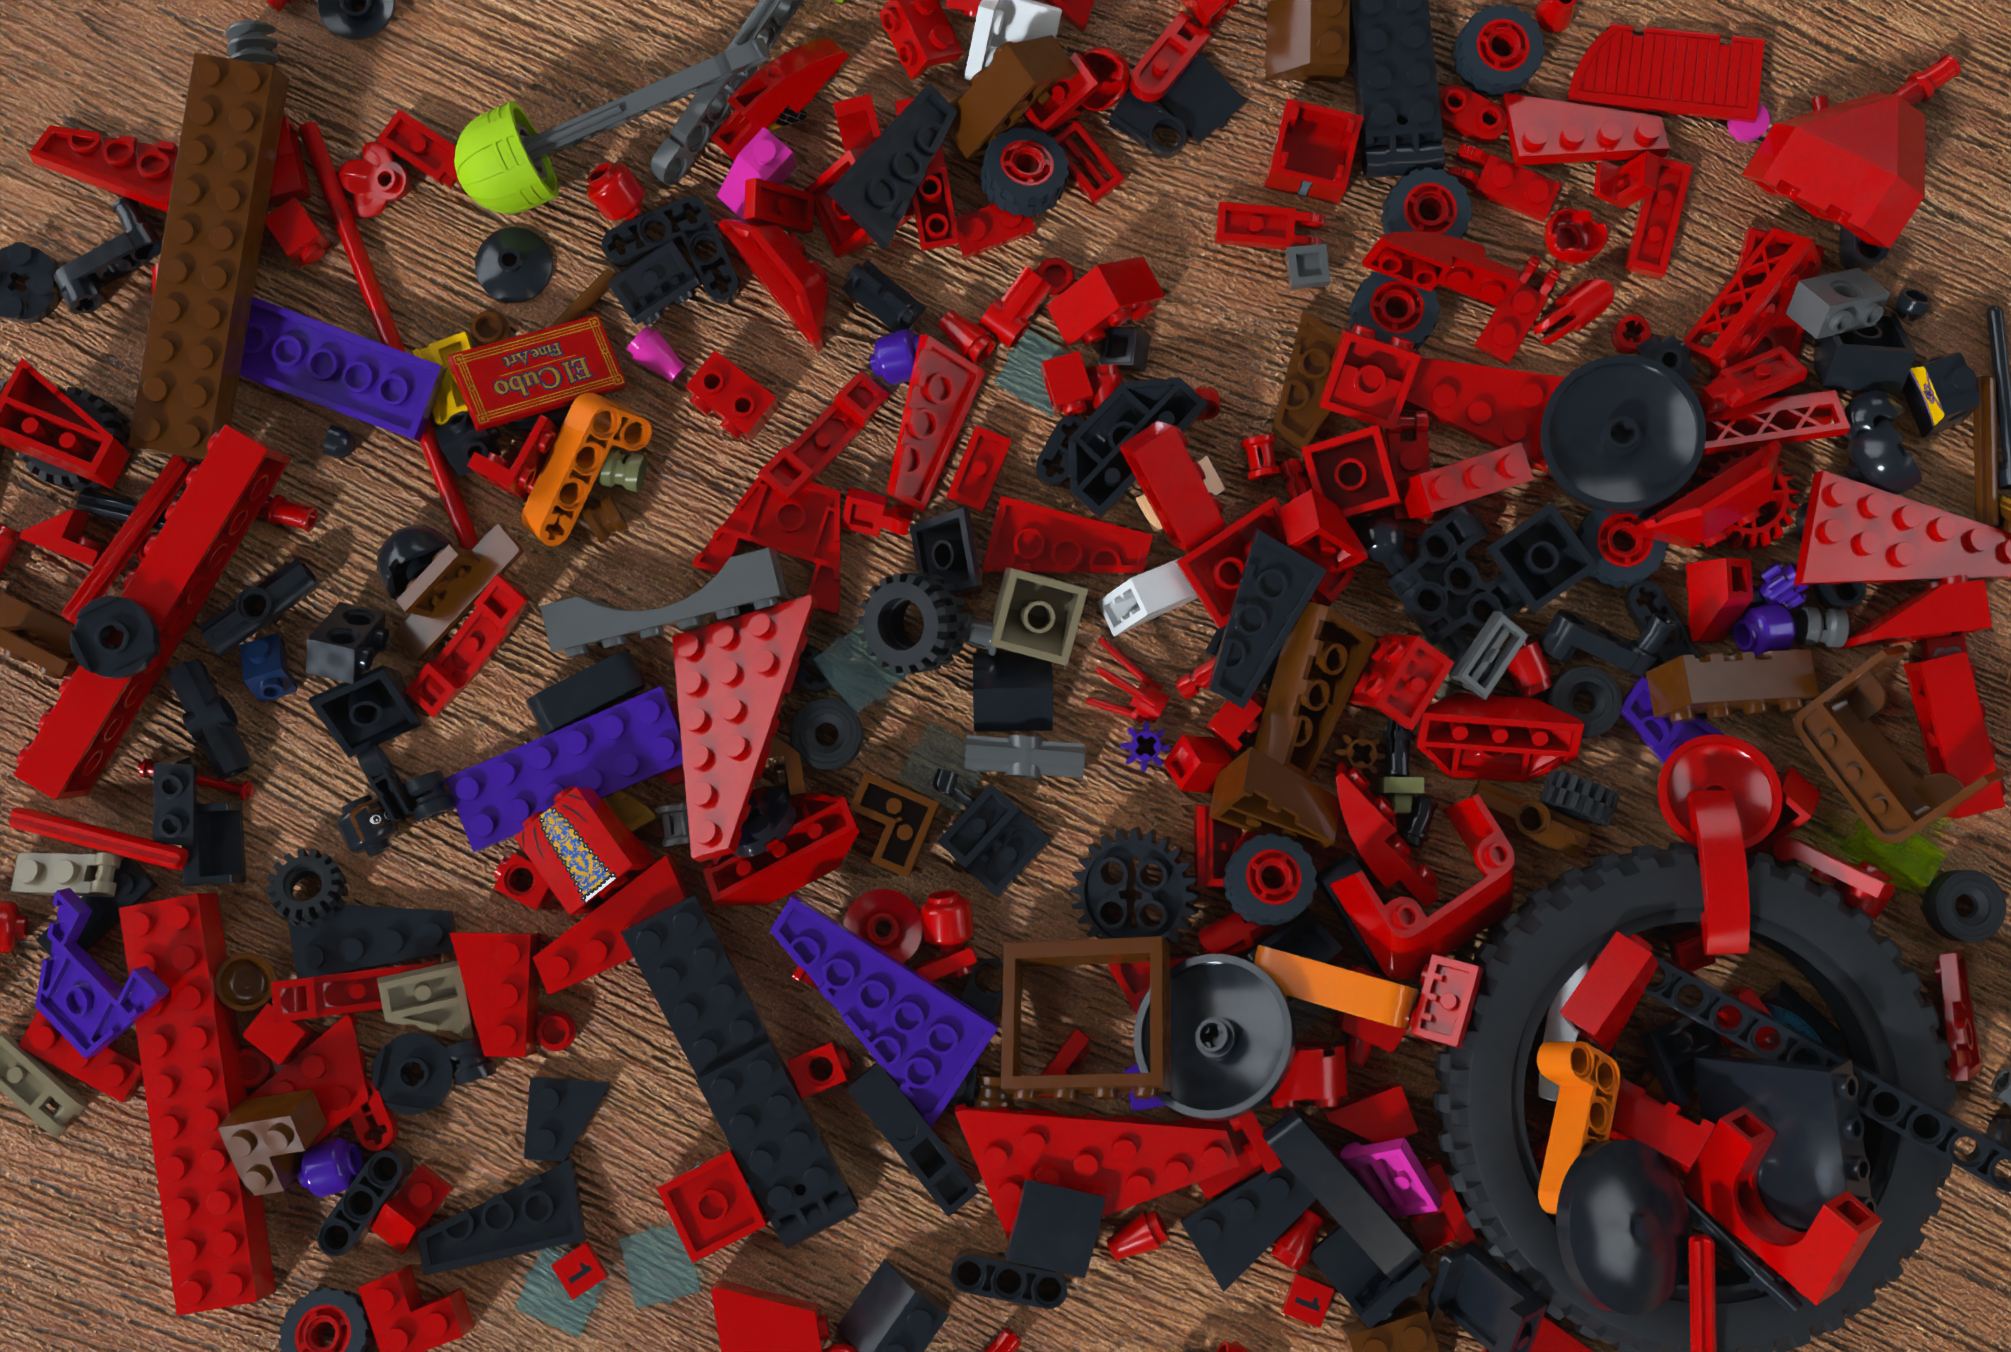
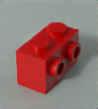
M716 350L713 351L685 386L690 395L693 396L689 402L706 416L712 411L723 420L720 426L737 440L743 435L752 442L780 407L777 398Z

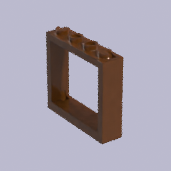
M1162 936L1004 943L1001 1089L1010 1095H1014V1100H1027L1028 1102L1038 1101V1095H1053V1099L1058 1101L1078 1100V1094H1094V1099L1116 1100L1118 1099V1093H1134V1098L1149 1099V1097H1159V1092H1171L1170 944ZM1150 962V1073L1020 1076L1022 967Z

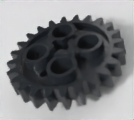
M1138 826L1132 828L1130 837H1128L1124 828H1120L1115 832V840L1109 833L1101 836L1103 847L1095 842L1090 844L1088 849L1093 857L1083 855L1078 859L1085 867V870L1078 869L1072 873V876L1080 880L1081 884L1070 888V892L1081 895V900L1074 903L1072 908L1083 909L1085 912L1077 921L1078 924L1090 922L1092 925L1087 936L1090 938L1097 933L1102 935L1101 939L1162 936L1168 943V938L1175 943L1180 941L1183 937L1178 928L1188 930L1193 925L1185 915H1195L1199 911L1197 907L1189 902L1201 896V892L1190 889V885L1196 882L1199 876L1187 875L1185 871L1193 864V861L1181 862L1178 859L1184 848L1181 846L1173 851L1168 849L1171 840L1170 836L1165 837L1160 842H1156L1155 829L1148 831L1145 837L1142 838V832ZM1133 857H1137L1139 860V866L1136 870V875L1134 863L1132 861ZM1110 862H1116L1121 865L1124 872L1122 881L1115 880L1110 876L1108 871ZM1149 864H1156L1161 868L1163 872L1161 883L1153 882L1148 877L1147 867ZM1134 884L1135 890L1142 892V896L1137 900L1135 894L1128 892V888ZM1109 902H1116L1123 909L1122 920H1116L1110 916L1108 912ZM1148 904H1155L1161 909L1163 915L1161 922H1154L1148 917L1146 911ZM1134 910L1136 921L1138 923L1137 927L1132 926V917L1134 915Z

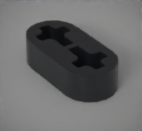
M1071 415L1062 418L1055 426L1036 463V475L1044 485L1058 487L1069 478V447L1068 449L1062 447L1066 435L1062 430L1063 428L1070 430L1073 425L1079 428L1085 422L1081 417ZM1058 453L1063 455L1060 463V469L1064 471L1062 475L1055 473L1052 477H1048L1046 475L1047 468L1043 465L1045 461L1052 463Z

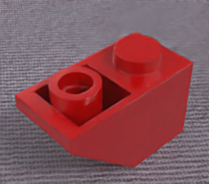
M1721 558L1686 563V588L1689 604L1688 626L1691 642H1723L1736 621H1738L1753 600L1751 559Z

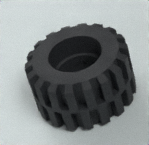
M58 387L64 395L109 432L130 454H133L134 448L128 447L131 429L124 426L129 421L125 415L118 412L117 407L86 390L82 391L76 387H68L67 391ZM17 451L20 459L28 462L25 467L31 473L60 488L75 492V490L79 492L84 490L91 491L92 487L97 490L106 488L104 485ZM127 461L123 468L127 469L130 462Z
M931 573L894 574L893 577H885L879 580L880 586L871 587L868 591L871 599H864L860 608L864 609L865 613L864 616H859L858 625L864 626V632L859 633L861 642H868L869 646L865 650L869 656H877L876 664L880 667H889V671L893 673L904 672V674L940 669L941 665H947L954 660L952 654L960 653L963 645L959 643L960 639L967 638L968 630L963 629V622H967L969 619L968 613H962L961 607L965 605L962 597L954 596L957 589L952 583L944 584L945 578L939 575H931ZM911 602L919 608L924 620L923 633L917 644L910 640L904 628V614Z

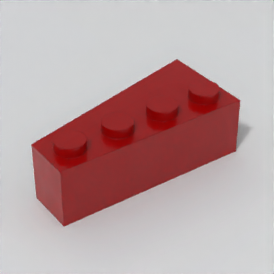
M674 855L662 857L532 957L548 995L563 991L634 959L621 934L622 930L690 896Z

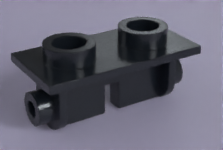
M868 260L862 266L858 263L854 265L848 274L851 277L850 280L842 288L843 291L894 332L909 329L926 310L925 306Z

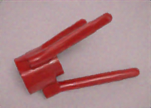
M1100 637L1098 642L1144 685L1139 684L1136 688L1114 673L1098 666L1096 668L1097 674L1132 695L1128 704L1133 706L1134 709L1092 697L1086 698V703L1130 717L1142 724L1145 718L1155 723L1164 710L1170 696L1161 692L1162 685L1151 680L1106 638Z

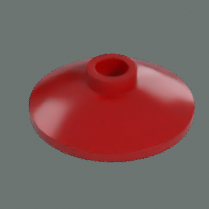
M876 889L862 894L850 905L843 921L845 927L902 963L909 960L917 951L923 934L920 913L916 905L904 894L891 889ZM880 921H887L891 925V932L888 936H880L877 933L876 926Z

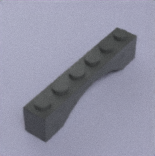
M765 548L730 557L720 572L702 589L682 601L663 608L628 611L605 605L593 598L576 596L541 605L540 608L551 652L565 651L566 658L589 653L588 645L602 642L603 648L626 644V636L640 633L641 639L665 634L664 626L678 623L679 629L703 624L701 619L703 616L716 613L717 620L740 615L739 607L754 604L755 610L778 605L777 598L787 596L788 594L777 549Z

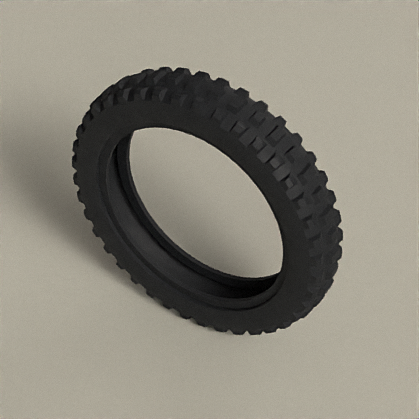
M1672 842L1667 850H1656L1652 844L1632 847L1631 853L1621 855L1607 853L1593 858V864L1580 868V870L1576 867L1571 868L1560 874L1558 879L1549 883L1547 889L1537 888L1527 895L1526 901L1517 908L1518 915L1508 913L1490 934L1493 940L1492 944L1481 943L1473 955L1475 958L1471 964L1480 966L1484 970L1462 1049L1446 1045L1445 1051L1437 1053L1435 1077L1442 1083V1089L1433 1092V1106L1436 1109L1437 1117L1443 1121L1444 1130L1437 1133L1443 1156L1451 1160L1452 1167L1446 1172V1176L1451 1188L1464 1197L1467 1206L1463 1209L1462 1213L1469 1226L1482 1231L1486 1239L1482 1245L1483 1249L1498 1264L1505 1262L1512 1270L1511 1275L1548 1304L1547 1313L1557 1320L1564 1317L1574 1322V1329L1577 1332L1593 1340L1599 1337L1622 1352H1691L1689 1274L1682 1275L1673 1294L1660 1307L1641 1315H1622L1606 1312L1592 1305L1577 1290L1566 1271L1560 1254L1556 1231V1214L1546 1213L1539 1204L1538 1189L1541 1176L1530 1149L1525 1125V1073L1536 1031L1557 993L1578 969L1593 956L1604 950L1617 931L1628 937L1632 933L1635 934L1657 926L1681 922H1701L1700 914L1704 912L1698 849L1687 842ZM1748 852L1746 854L1750 902V938L1766 945L1784 957L1817 990L1831 1011L1840 1031L1844 1034L1843 1040L1850 1059L1949 1113V1108L1954 1107V1098L1957 1097L1956 1082L1946 1077L1945 1067L1948 1065L1947 1059L1952 1057L1947 1041L1938 1038L1936 1029L1940 1026L1938 1013L1934 1004L1923 1001L1919 993L1922 988L1920 985L1922 980L1915 968L1902 965L1899 960L1902 951L1889 936H1879L1872 929V917L1862 908L1847 907L1844 904L1845 894L1834 886H1816L1809 881L1808 872L1792 865L1780 868L1775 866L1773 856L1761 852ZM1881 1092L1874 1097L1873 1107L1881 1111H1887L1895 1105L1896 1096L1890 1092ZM1859 1112L1860 1117L1864 1121L1863 1142L1865 1156L1870 1163L1869 1183L1871 1197L1876 1204V1215L1883 1221L1841 1289L1818 1305H1815L1807 1297L1801 1295L1784 1277L1779 1276L1778 1280L1804 1304L1793 1316L1766 1291L1762 1294L1749 1282L1751 1277L1739 1265L1715 1271L1717 1352H1787L1809 1344L1811 1341L1810 1335L1817 1337L1826 1331L1834 1332L1845 1325L1843 1315L1846 1314L1853 1317L1862 1309L1868 1308L1877 1300L1873 1291L1876 1288L1881 1290L1888 1281L1895 1282L1904 1272L1899 1262L1902 1258L1908 1260L1914 1250H1919L1926 1237L1920 1232L1923 1224H1927L1930 1215L1938 1214L1943 1201L1936 1195L1937 1188L1944 1187L1946 1177H1950L1953 1163ZM1930 1114L1919 1115L1913 1122V1129L1920 1133L1929 1132L1934 1128L1936 1119ZM1801 1228L1798 1231L1807 1232L1809 1229ZM1760 1257L1756 1258L1762 1265L1765 1264Z

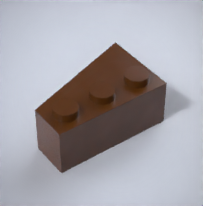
M1053 35L1017 43L1012 41L1004 43L994 52L993 57L995 59L992 63L972 77V86L966 93L959 95L950 103L958 112L947 132L966 159L985 154L992 139H996L999 133L1003 131L1008 132L1012 128H1018L1025 121L1022 115L1035 101L1038 100L1043 105L1052 97L1048 90L1055 83L1066 78L1071 80L1079 73Z
M1250 747L1217 773L1209 817L1262 836H1266L1268 833H1276V836L1281 837L1285 835L1290 837L1291 841L1301 844L1304 851L1317 855L1335 843L1340 802L1339 798L1255 748Z

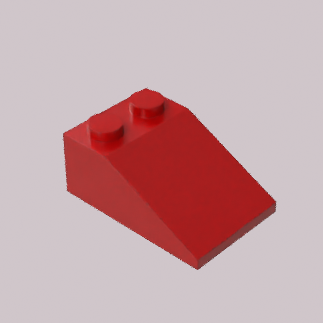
M1275 496L1263 501L1175 561L1218 629L1227 624L1255 530L1258 529L1287 546L1280 510L1282 506Z
M1968 575L1944 577L1942 581L1925 583L1924 591L1909 595L1848 635L1844 646L1840 649L1921 641L1927 638L1961 636L1992 628L1985 580L1969 581Z

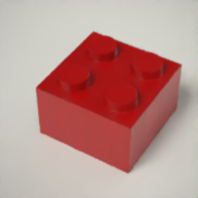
M1379 424L1301 447L1312 489L1335 503L1346 520L1403 503L1383 429Z

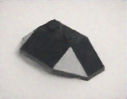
M1180 377L1122 382L1068 439L1071 493L1100 519L1138 484L1119 446L1156 421L1177 426L1185 434L1208 406V403Z

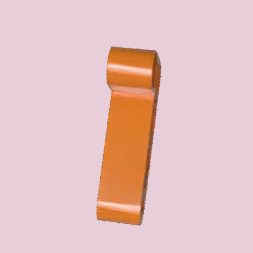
M584 393L577 397L571 405L522 510L521 522L523 526L548 546H556L563 543L574 527L611 446L615 445L629 451L642 449L651 439L652 427L650 423L626 405L595 393Z
M1258 945L1253 964L1270 975L1281 987L1285 995L1383 1024L1409 1029L1410 1014L1413 1005L1416 1003L1419 989Z
M1547 1041L1539 1047L1537 1053V1064L1541 1074L1560 1086L1538 1189L1539 1204L1549 1214L1557 1213L1560 1189L1565 1175L1574 1160L1589 1146L1603 1140H1609L1619 1091L1621 1074L1617 1062L1612 1057L1583 1041Z

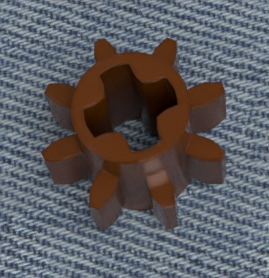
M1364 730L1357 732L1356 740L1354 741L1348 735H1342L1340 738L1345 746L1343 749L1333 751V755L1341 756V760L1350 770L1356 767L1361 772L1362 769H1365L1370 775H1375L1377 770L1373 766L1374 762L1385 758V755L1377 753L1375 747L1380 739L1376 738L1371 741L1365 739ZM1352 747L1355 749L1363 747L1366 750V753L1362 756L1365 763L1363 761L1353 762L1351 757L1355 754V751Z

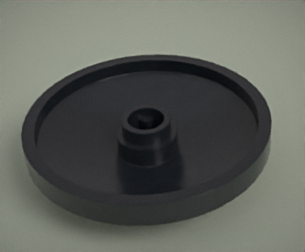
M1613 355L1599 358L1582 365L1570 373L1557 386L1547 402L1540 429L1542 456L1556 484L1571 498L1589 508L1619 514L1640 512L1653 508L1677 494L1694 474L1701 460L1706 442L1704 412L1691 386L1668 366L1658 361L1635 355Z
M1204 954L1186 959L1170 968L1171 1092H1159L1158 1098L1170 1108L1200 1120L1224 1121L1244 1116L1269 1100L1284 1082L1290 1070L1296 1049V1024L1291 1005L1277 982L1265 971L1245 959L1227 954ZM1150 989L1140 1005L1134 1027V1051L1140 1073H1150Z
M1610 1139L1597 1142L1585 1149L1574 1160L1563 1180L1556 1213L1559 1250L1571 1281L1586 1300L1606 1312L1622 1315H1641L1655 1310L1667 1301L1678 1286L1689 1254V1211L1683 1189L1675 1172L1656 1150L1642 1142L1627 1139Z

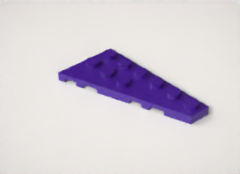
M792 894L772 925L770 932L797 965L806 971L819 987L820 993L842 1015L843 1021L880 1066L884 1067L898 1083L899 1089L908 1100H912L923 1114V1118L932 1128L998 1029V1023L800 897Z

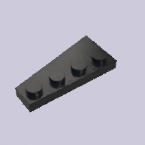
M1281 1159L1279 1161L1282 1167L1270 1174L1263 1169L1181 1218V1224L1223 1292L1317 1199Z

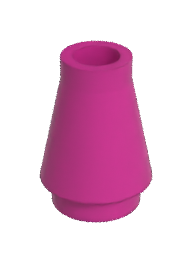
M648 326L643 328L627 347V350L633 355L632 359L665 377L671 383L686 368V365L678 358L659 331L655 330L653 332Z

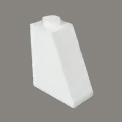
M1178 559L1130 578L1097 601L1114 637L1198 598L1175 561Z

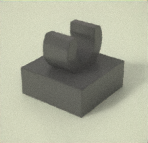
M1326 244L1287 247L1285 253L1290 290L1329 286L1331 279Z

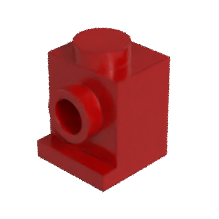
M1253 693L1244 709L1227 700L1204 728L1234 753L1243 745L1237 740L1240 735L1247 740L1260 725L1261 721L1257 716L1266 704L1255 693Z

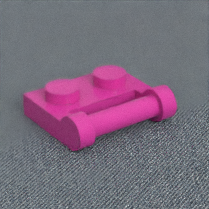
M1405 1138L1363 1146L1359 1142H1353L1341 1150L1340 1157L1343 1162L1353 1169L1359 1180L1394 1218L1439 1211L1442 1198ZM1369 1165H1371L1372 1168L1374 1169L1375 1173L1377 1174V1176L1379 1177L1380 1181H1381L1382 1184L1384 1185V1187H1385V1189L1387 1190L1388 1194H1387V1193L1385 1192V1190L1383 1189L1382 1185H1381L1380 1182L1378 1181L1377 1177L1375 1176L1374 1172L1372 1171V1169L1370 1168Z

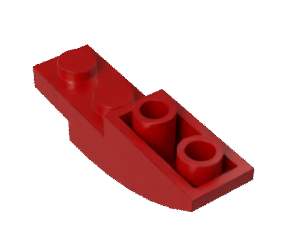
M828 37L805 43L777 57L752 75L726 100L735 111L710 139L735 161L737 155L763 127L768 129L769 126L774 124L787 106L798 114L805 105L809 104L828 79L838 72L840 66L849 55Z
M915 98L895 101L897 117ZM941 143L937 153L933 156L926 169L927 172L921 184L912 196L921 251L960 245Z
M1404 231L1383 234L1362 260L1363 267L1426 291L1432 292L1437 284L1494 306H1498L1501 300L1519 282L1518 270L1485 258L1484 246L1431 232Z
M1341 761L1336 766L1338 798L1345 823L1359 853L1386 889H1389L1400 880L1428 908L1439 899L1437 885L1439 880L1436 874L1425 863H1422L1420 866L1410 856L1412 853L1410 847L1399 835L1391 836L1397 831L1395 818L1397 812L1392 804L1383 796L1377 798L1367 788L1370 783L1359 769L1353 767L1350 770Z

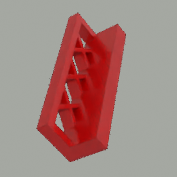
M1773 227L1684 338L1683 342L1688 347L1690 354L1708 361L1715 378L1718 377L1720 370L1745 361L1788 308L1798 281L1811 278L1822 265L1813 239ZM1777 243L1791 246L1785 254L1769 259L1768 254ZM1766 272L1767 277L1761 284L1745 288V283L1750 277ZM1739 302L1743 303V307L1737 314L1722 318L1721 313L1727 306ZM1719 331V337L1710 348L1697 344L1703 336Z
M1836 390L1753 401L1743 406L1739 405L1737 408H1731L1727 405L1722 411L1711 414L1704 412L1706 442L1702 455L1764 447L1777 439L1780 444L1842 436L1847 435L1851 427Z

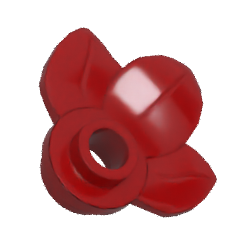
M366 142L363 147L362 159H353L346 162L337 173L341 186L355 194L351 205V212L357 218H370L381 214L389 201L405 197L411 185L406 169L394 162L391 150L378 142ZM391 176V177H392L391 182H390L389 185H387V181H388L389 177Z

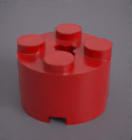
M1296 1042L1295 1054L1290 1070L1284 1082L1271 1097L1272 1107H1296L1297 1102L1302 1100H1313V1107L1338 1106V1101H1342V1097L1348 1095L1345 1044L1339 1043L1334 1050H1331V1042Z

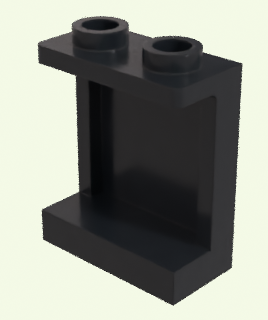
M1472 1242L1457 1250L1451 1249L1447 1251L1439 1261L1438 1268L1440 1272L1435 1285L1428 1294V1300L1430 1301L1426 1312L1429 1320L1432 1322L1443 1315H1447L1490 1352H1530L1548 1304Z

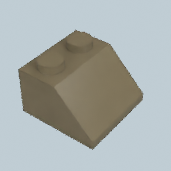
M1006 567L995 606L990 646L1067 666L1088 589Z

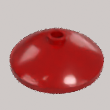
M1711 734L1686 741L1666 759L1658 777L1657 798L1664 819L1681 839L1698 848L1697 835L1691 832L1688 803L1689 791L1731 790L1738 812L1745 850L1755 846L1768 836L1775 827L1782 810V787L1773 765L1757 748L1732 736Z

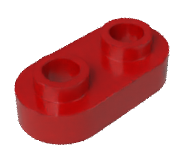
M1456 84L1447 85L1438 92L1443 126L1480 144H1491L1497 141L1505 131L1508 119L1506 112L1500 105ZM1454 98L1458 100L1460 107L1454 108L1450 106L1448 99ZM1482 117H1492L1494 120V124L1487 125L1486 123H1484Z

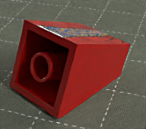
M570 786L562 790L554 797L555 804L545 812L538 811L528 817L522 824L524 829L514 836L569 915L591 913L657 862L650 851L596 792L589 787Z

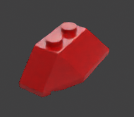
M725 218L718 222L725 239L818 353L824 347L830 298L826 284L830 279L817 261L810 264L802 254L806 249L799 238L792 231L786 234L778 224Z
M1777 439L1634 526L1631 530L1636 536L1686 548H1692L1702 542L1706 548L1716 544L1728 536L1725 528L1737 522L1741 528L1762 515L1758 508L1771 500L1782 448L1781 444Z
M1454 693L1426 708L1420 718L1416 746L1448 777L1529 782L1550 772V770H1554L1564 762L1568 764L1577 759L1584 722L1536 698L1489 695L1486 700H1482L1473 694Z
M801 793L790 799L796 810V818L791 830L780 842L774 837L765 844L768 850L751 857H738L728 854L714 858L712 863L709 862L704 868L703 873L713 903L716 906L769 905L838 869L860 832L847 799L844 796L832 797L815 793Z

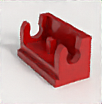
M1211 806L1194 807V875L1199 876V879L1194 882V886L1225 887L1223 886V878L1226 875L1224 870L1226 864L1231 859L1234 846L1238 841V827L1210 818Z

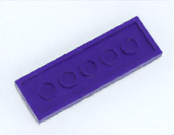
M252 298L240 376L420 442L447 368L258 298Z
M660 686L445 778L473 852H479L517 835L524 829L522 824L528 817L538 811H547L555 804L554 797L570 786L589 787L600 798H606L620 790L623 791L682 766L680 723L666 688Z

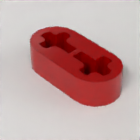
M367 1076V1087H370L372 1090V1095L369 1096L370 1100L368 1101L371 1111H368L365 1105L350 1116V1120L361 1145L367 1150L379 1151L388 1148L395 1142L399 1130L392 1109L384 1103L386 1101L381 1097L379 1090H375L372 1077ZM371 1115H373L378 1126L385 1125L387 1132L382 1135V1143L379 1138L371 1139L369 1136V1131L374 1129Z

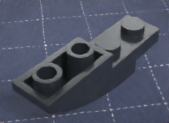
M878 1062L874 1063L846 1086L858 1104L948 1217L979 1192V1189Z

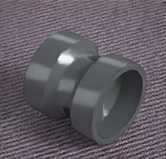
M1801 607L1795 620L1797 624L1795 638L1798 645L1814 646L1817 643H1824L1826 647L1841 648L1844 646L1849 632V618L1845 609L1829 608L1826 612H1820L1816 607Z

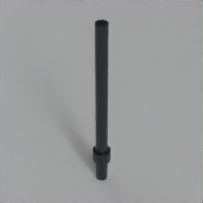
M1684 1192L1689 1219L1706 1235H1709L1751 1277L1749 1282L1762 1294L1766 1291L1793 1316L1804 1304L1778 1280L1780 1275L1766 1263L1762 1265Z

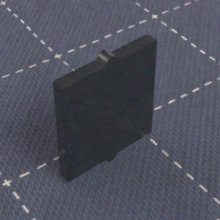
M1202 53L1189 64L1168 92L1158 100L1171 115L1179 118L1184 123L1186 132L1198 145L1216 129L1225 128L1227 120L1246 104V101Z

